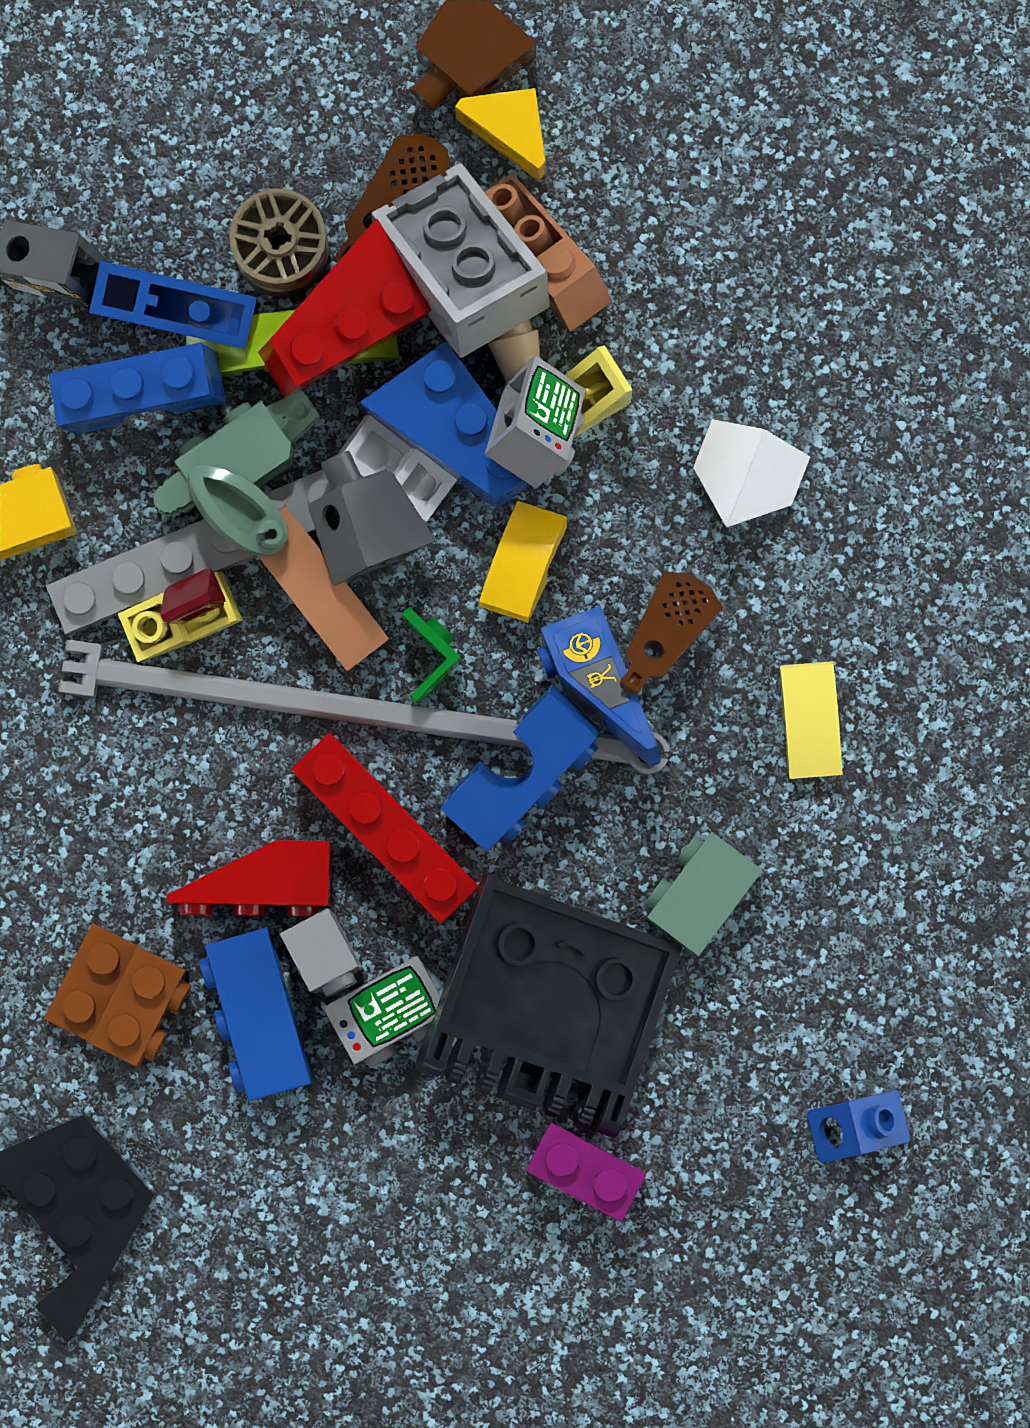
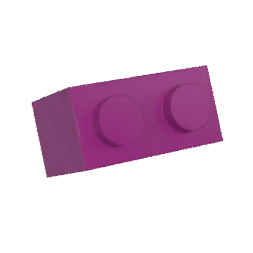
M552 1122L549 1123L525 1170L620 1222L625 1217L647 1175L641 1169Z

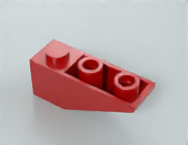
M275 840L167 894V903L180 905V915L211 916L212 906H233V916L264 917L265 907H287L286 917L310 918L319 913V908H331L332 843L330 841Z

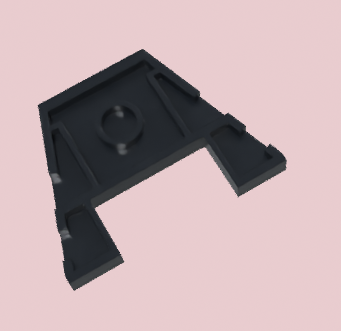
M82 1115L0 1151V1188L5 1185L76 1266V1270L35 1306L67 1343L77 1335L93 1303L97 1300L114 1266L123 1254L156 1196L155 1192L86 1115Z

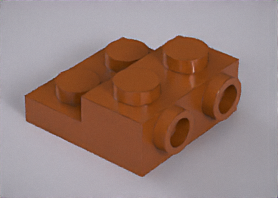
M92 923L44 1019L136 1067H141L145 1058L152 1062L155 1060L166 1039L167 1033L160 1030L169 1010L177 1014L183 1006L192 986L185 982L189 971Z

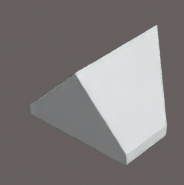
M712 419L693 470H695L727 528L788 506L791 507L810 456L765 429Z

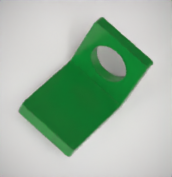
M408 607L401 614L403 621L444 660L410 695L411 702L418 706L461 663V658L449 646L455 638L434 617H431L425 623Z

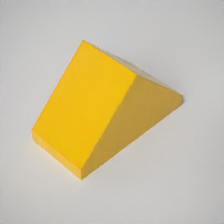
M535 88L461 98L455 106L456 120L540 181L545 174V154Z

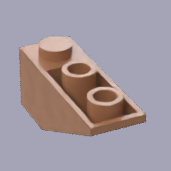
M510 173L485 192L547 271L549 309L569 332L576 329L612 302L596 266L513 173Z

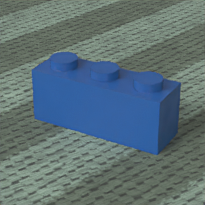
M266 927L205 945L208 957L199 959L200 967L207 989L217 988L222 1009L214 1011V1017L222 1042L232 1041L237 1060L229 1062L228 1066L236 1093L246 1091L248 1101H254L314 1083L271 929Z

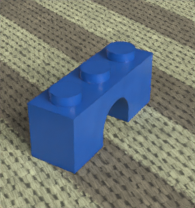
M201 342L49 374L57 426L75 435L125 425V417L138 413L171 411L179 414L226 404L218 352Z
M552 684L516 722L513 733L530 749L533 757L532 768L520 777L504 778L492 772L482 761H479L444 798L440 810L486 852L497 842H500L504 847L507 846L525 826L526 823L521 819L525 812L534 803L542 809L561 789L562 785L557 779L571 765L578 771L595 754L599 747L593 741L598 736L599 727Z

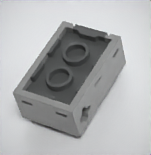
M459 163L445 171V177L439 174L391 201L392 207L386 204L373 211L371 215L372 222L378 218L429 305L431 311L427 315L458 356L462 358L550 307L547 271L462 163Z

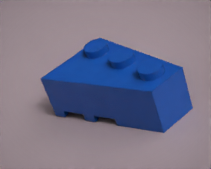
M447 341L360 402L362 413L365 416H372L409 446L419 449L455 477L460 484L495 509H498L530 486V484L485 455L497 410Z

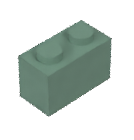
M712 831L705 841L696 835L693 837L676 860L684 866V869L672 884L663 878L644 903L652 909L646 920L676 943L683 946L685 950L696 958L701 954L763 871Z

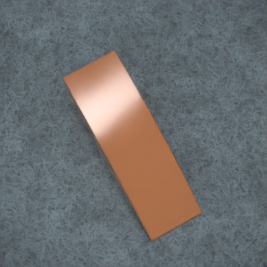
M284 504L278 510L281 512L288 527L286 544L276 553L269 555L257 554V556L346 671H348L389 638L346 582L334 585L323 552Z

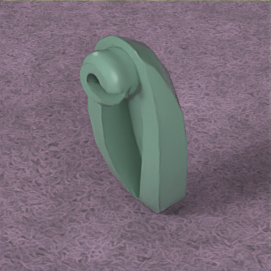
M197 465L191 468L188 474L189 492L204 519L218 535L231 545L258 555L273 554L284 547L288 537L286 522L273 501L258 486L244 477L225 469L208 465Z

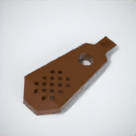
M428 134L398 135L346 222L345 229L348 239L334 258L339 262L367 230L364 227V222L373 211L386 204L392 207L391 201L402 196L403 192H409L425 183L423 182L424 178H428L429 181L439 174L445 177V171L450 169L448 149ZM408 149H413V152L408 153ZM410 159H414L415 162H414V163H410L409 160H410ZM421 168H426L427 171L421 172ZM416 169V173H411V170ZM400 171H406V174L401 175ZM395 172V176H390V173ZM417 179L418 183H412V180ZM402 181H407V184L402 185ZM396 182L397 186H392L391 183Z
M664 572L625 654L630 668L620 681V686L625 692L637 695L648 678H662L718 616L722 606L710 586L689 573ZM644 648L655 649L659 653L660 658H650L646 655Z

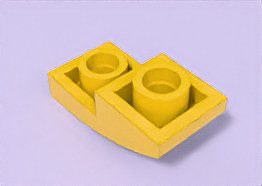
M517 501L489 569L479 599V607L529 623L548 581V568L567 529L566 516Z

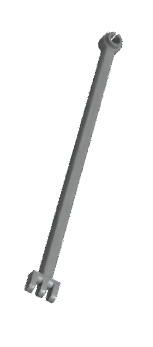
M66 640L65 651L77 655L84 654L85 661L84 663L63 661L62 672L82 675L81 684L71 681L60 682L58 692L62 694L96 699L98 685L529 749L513 733L517 720L102 659L104 652L102 644ZM652 732L658 746L659 755L669 753L668 743L656 732ZM598 733L597 738L593 741L599 748L591 758L627 763L640 774H656L664 769L668 762V759L660 758V764L650 767L648 764L641 762L632 750L612 734Z

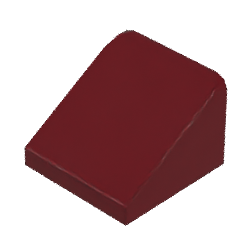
M206 568L168 586L164 591L160 613L163 622L183 625L223 606L226 599L214 571L211 568Z

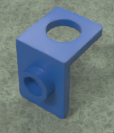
M897 1090L812 1109L807 1113L817 1157L821 1163L862 1155L910 1141L900 1094ZM829 1117L835 1119L842 1129L843 1138L838 1148L829 1143L825 1134V1124Z

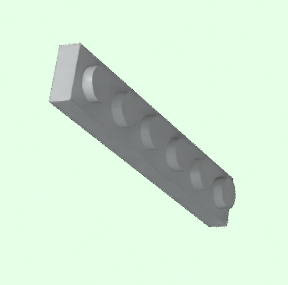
M322 469L265 494L278 509L285 504L306 532L311 535L316 533L309 512L310 503L332 491V488ZM203 519L45 586L64 632L67 636H70L118 616V613L163 593L168 586L206 568H211L214 572H223L258 556L231 545L218 535L207 521Z

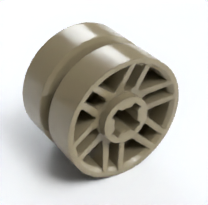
M287 189L261 191L247 199L233 217L229 233L230 247L242 277L254 289L269 296L290 297L308 290L321 278L329 260V241L320 212L305 196ZM281 237L287 238L288 242L281 245L279 250L273 249L272 245L280 241Z

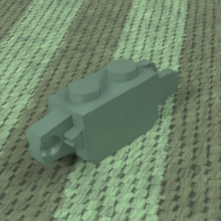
M302 390L265 407L262 401L253 407L248 402L238 406L223 418L224 427L209 437L205 432L200 433L187 441L179 449L182 456L174 462L180 471L165 480L163 486L158 485V489H154L155 494L152 495L155 503L154 508L158 509V514H162L168 520L172 518L176 520L177 517L181 518V514L184 513L186 515L197 506L188 489V474L191 468L197 465H208L225 469L244 477L261 489L293 466L295 451L292 445L320 419L315 407Z

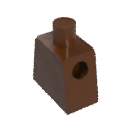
M445 0L416 45L417 60L428 71L410 90L431 111H434L451 92L460 99L488 95L535 59L536 42L489 0Z

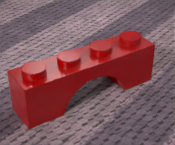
M330 732L291 769L441 926L477 892L479 887L477 883Z

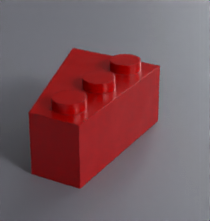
M378 218L259 350L258 353L284 398L416 325L431 311Z

